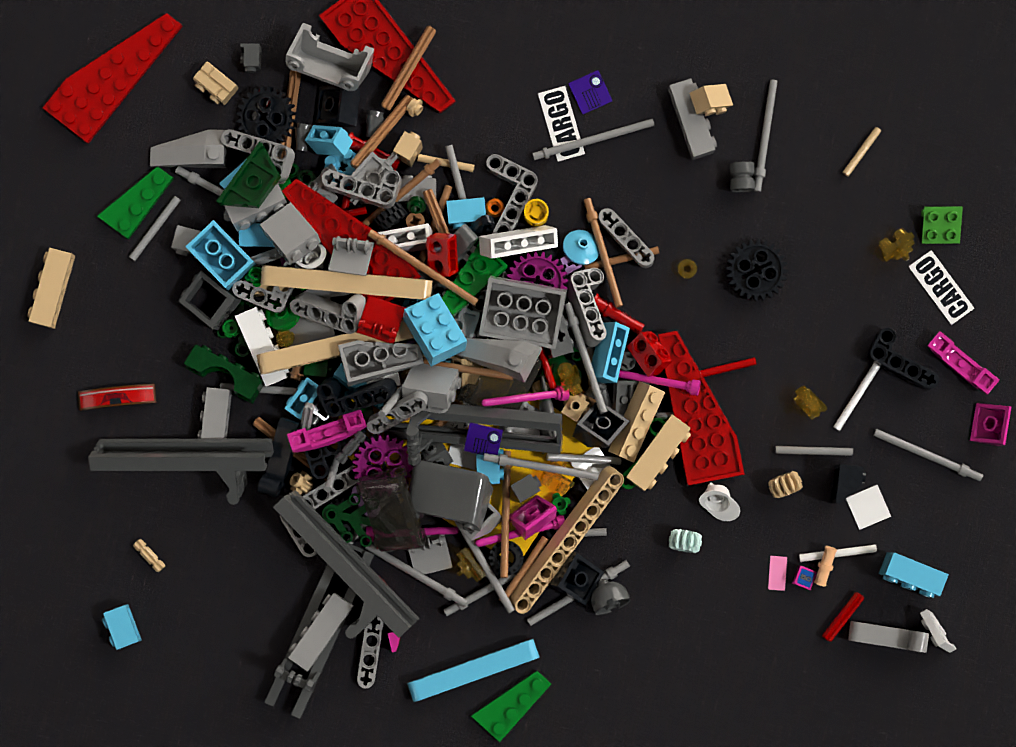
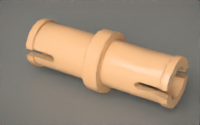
M825 546L822 559L818 562L819 569L814 583L817 585L826 586L829 573L833 570L832 564L837 549Z

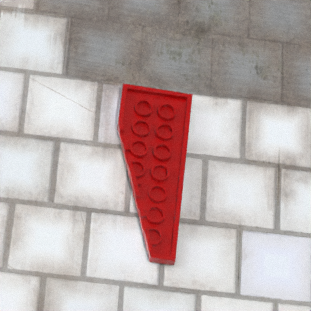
M339 0L319 15L340 45L352 54L355 49H358L359 52L363 51L365 46L374 48L371 67L393 82L414 49L413 44L379 0ZM421 57L404 89L439 113H442L456 101Z
M167 13L66 78L44 105L43 109L89 144L183 27L182 24Z
M295 179L282 190L287 199L317 232L321 243L331 256L334 245H332L334 237L357 238V240L362 241L369 240V242H374V247L367 274L416 279L422 277L413 265L384 246L377 245V242L368 236L372 228L299 179ZM362 294L367 301L369 295ZM370 295L388 302H391L393 299L396 298L389 296Z
M678 331L658 334L660 344L669 352V356L672 359V362L664 369L666 378L683 382L692 381L693 379L701 381L698 396L690 395L684 389L668 387L673 415L691 428L689 430L690 437L685 443L681 441L679 444L687 485L745 475L737 436L689 354Z

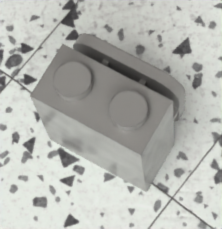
M291 202L260 224L263 233L289 264L299 261L321 242L317 232Z
M430 364L412 367L402 386L403 398L416 391L424 392L428 396V403L423 411L445 413L455 400L456 390L461 387L462 379L459 378V370L436 365L430 366Z

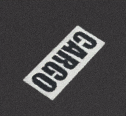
M562 86L538 93L553 147L581 139L566 87ZM582 146L558 153L556 157L559 162L583 155L585 152Z
M932 250L909 266L951 325L974 309Z

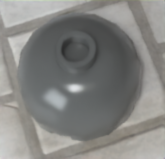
M608 580L599 582L597 584L598 587L591 595V604L596 615L608 614L612 612L611 609L616 607L620 609L631 601L626 588L622 584L609 582Z

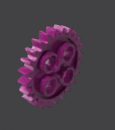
M535 251L534 257H531L529 253H527V259L520 256L521 262L514 261L516 268L510 267L509 271L512 274H507L506 276L508 279L521 281V278H525L529 281L523 282L534 283L536 279H539L541 283L539 285L552 284L556 288L568 290L566 286H563L568 283L567 279H563L567 276V272H561L564 266H557L558 259L551 261L552 255L545 258V252L541 254V257L538 256L537 251ZM526 268H533L535 273L531 276L526 275L524 272ZM545 272H552L554 277L547 280L543 275Z
M388 433L385 438L378 434V439L376 440L371 436V442L364 440L365 446L359 445L358 448L361 452H354V455L358 458L352 460V463L357 465L352 467V470L358 472L354 477L355 479L361 478L358 482L359 486L365 484V491L371 488L372 495L375 491H378L380 497L382 492L389 496V491L391 490L394 494H397L396 488L404 490L402 484L409 485L407 477L411 478L409 471H412L413 466L408 463L407 445L402 446L404 443L403 439L396 442V435L390 439ZM377 450L381 453L378 458L370 457L372 451ZM392 453L400 454L399 458L395 461L389 459ZM383 461H386L387 465L382 469L380 465L383 464ZM375 469L378 471V474L375 477H369L367 475L368 472ZM389 472H396L397 476L394 479H388L387 474Z

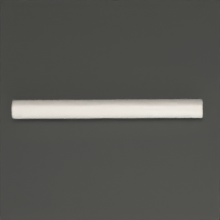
M873 363L833 428L838 431L841 430L879 370L880 366Z
M876 545L837 549L835 557L877 552ZM824 551L799 554V560L804 562L822 559Z

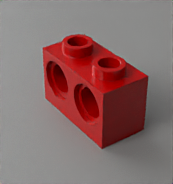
M434 233L428 236L426 240L427 266L445 277H450L457 273L456 234Z
M652 331L641 332L627 346L647 377L659 375L672 362L669 352L662 347L658 337Z

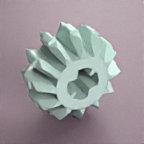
M675 529L671 531L669 536V547L673 550L696 553L700 550L702 536L697 532Z

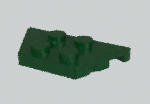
M260 141L216 202L219 205L259 209L280 180L279 172Z

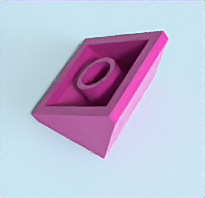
M976 403L970 441L995 446L1005 445L1011 407Z
M536 495L511 513L509 521L526 540L556 518L557 508L552 503Z

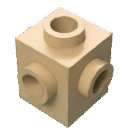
M580 392L578 395L573 393L569 396L568 400L563 402L565 406L561 413L578 423L588 412L592 404L588 402L589 398Z

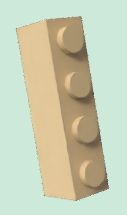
M49 248V251L45 252L43 258L45 265L38 275L39 286L33 293L34 304L28 311L29 322L55 329L75 255L53 248Z
M639 381L624 414V418L629 420V423L611 443L608 452L633 463L635 462L663 399L664 391Z
M671 415L625 478L643 491H646L647 488L651 490L657 482L654 478L658 473L663 474L668 467L666 464L670 457L673 459L679 452L678 445L681 441L685 443L690 437L689 430L691 428L674 415Z

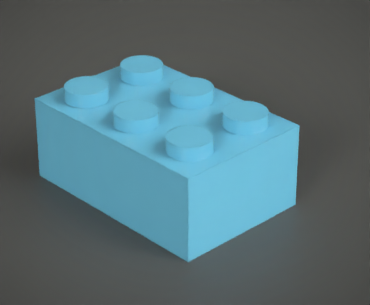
M214 220L185 246L228 291L256 265Z
M439 293L404 309L403 320L430 366H434L466 349L467 339Z
M894 552L886 553L879 574L883 575V580L896 584L900 582L901 587L915 591L918 589L920 590L919 594L928 598L941 596L949 575Z

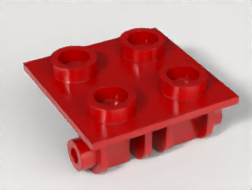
M369 295L358 324L357 333L394 344L406 307Z

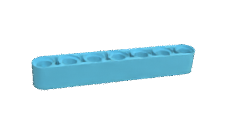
M530 639L407 683L413 702L532 661L539 658V654L534 640Z

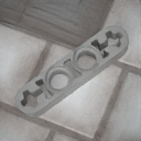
M606 208L601 210L599 213V223L640 267H651L654 263L653 252L612 209ZM604 214L606 216L611 215L610 220L615 223L612 228H609L611 223L608 220L603 221ZM617 227H623L625 234L617 236L614 231ZM629 241H636L638 247L634 250L629 249L627 246ZM641 248H643L641 253L645 257L648 255L650 256L649 262H642V256L640 255V253H638L641 250Z
M416 391L397 401L388 413L393 415L395 419L380 418L378 416L379 412L371 415L367 422L368 431L373 434H380L423 411L427 406L428 396L424 392ZM400 407H407L409 411H402Z
M378 616L377 620L380 621V624L376 625L375 630H379V634L367 632L368 628L372 630V623L364 631L357 682L362 688H370L375 682L384 622ZM374 635L377 638L378 642L375 646L367 644L368 636ZM366 655L374 657L375 662L373 665L368 666L364 663ZM362 667L374 669L373 673L369 671L368 677L372 681L368 682L367 685H364V681L361 680V677H364L366 671H362Z

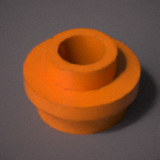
M496 198L489 200L485 207L486 213L493 218L500 217L504 211L503 202ZM497 205L499 209L494 212L491 207Z

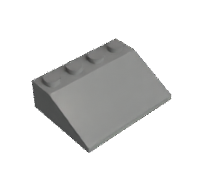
M490 276L479 335L502 340L526 341L536 346L556 349L567 289Z

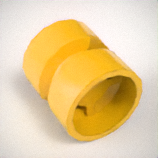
M540 199L528 201L524 208V220L532 227L542 226L546 223L549 214L547 204Z

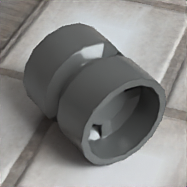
M734 162L730 164V175L733 177L730 180V190L732 192H750L755 190V179L752 178V175L755 174L753 162Z

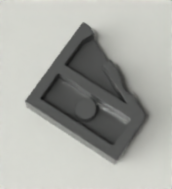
M618 380L613 385L612 409L623 417L639 381Z

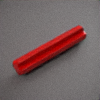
M856 592L823 633V638L829 642L834 639L864 600L860 593Z

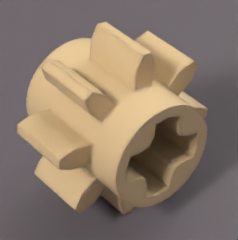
M303 470L301 473H294L290 478V490H296L300 495L309 493L313 488V482L311 481L313 477Z

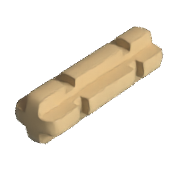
M142 539L136 541L133 547L140 551L142 557L150 565H153L152 567L156 572H160L165 567V564L158 560L157 555L148 546H145L146 543Z

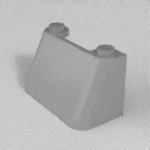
M302 23L286 54V65L288 68L347 91L357 90L371 69L374 48L365 46L363 51L359 52L358 49H355L354 53L351 54L319 42L320 35L316 34L314 36L312 34V26Z

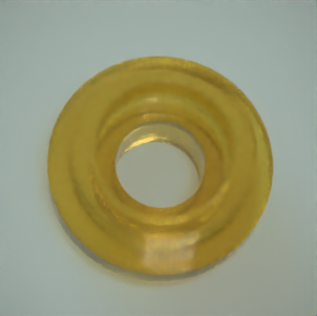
M685 259L678 265V273L683 278H691L697 272L695 262L690 259ZM689 266L691 271L685 272L684 267Z
M289 330L279 332L276 336V342L280 347H288L293 343L295 335Z

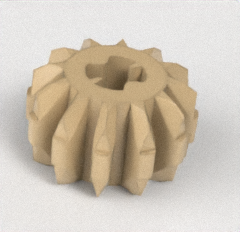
M794 471L777 476L768 482L770 492L775 498L790 495L803 487L800 476Z

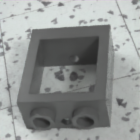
M200 271L193 277L191 285L182 292L179 302L209 327L220 330L222 324L230 317L242 299L236 297L231 290L228 291L210 273ZM205 280L227 297L212 318H209L190 302Z

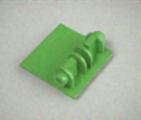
M924 207V210L921 212L923 217L922 244L960 243L963 207Z

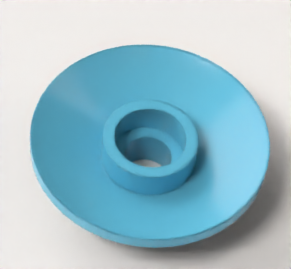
M572 231L567 234L563 241V251L566 257L573 263L588 265L593 263L599 256L595 237L588 231Z

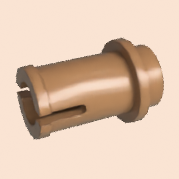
M305 365L292 368V372H289L290 378L301 381L302 377H304L303 370Z

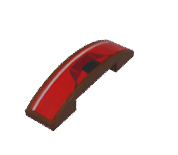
M155 384L78 391L80 411L157 403Z

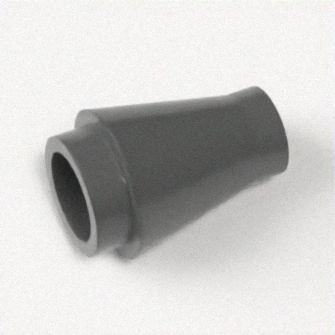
M369 110L368 114H366V137H371L385 119L383 118V112Z
M297 123V128L295 127V150L307 151L308 143L305 139L312 125Z

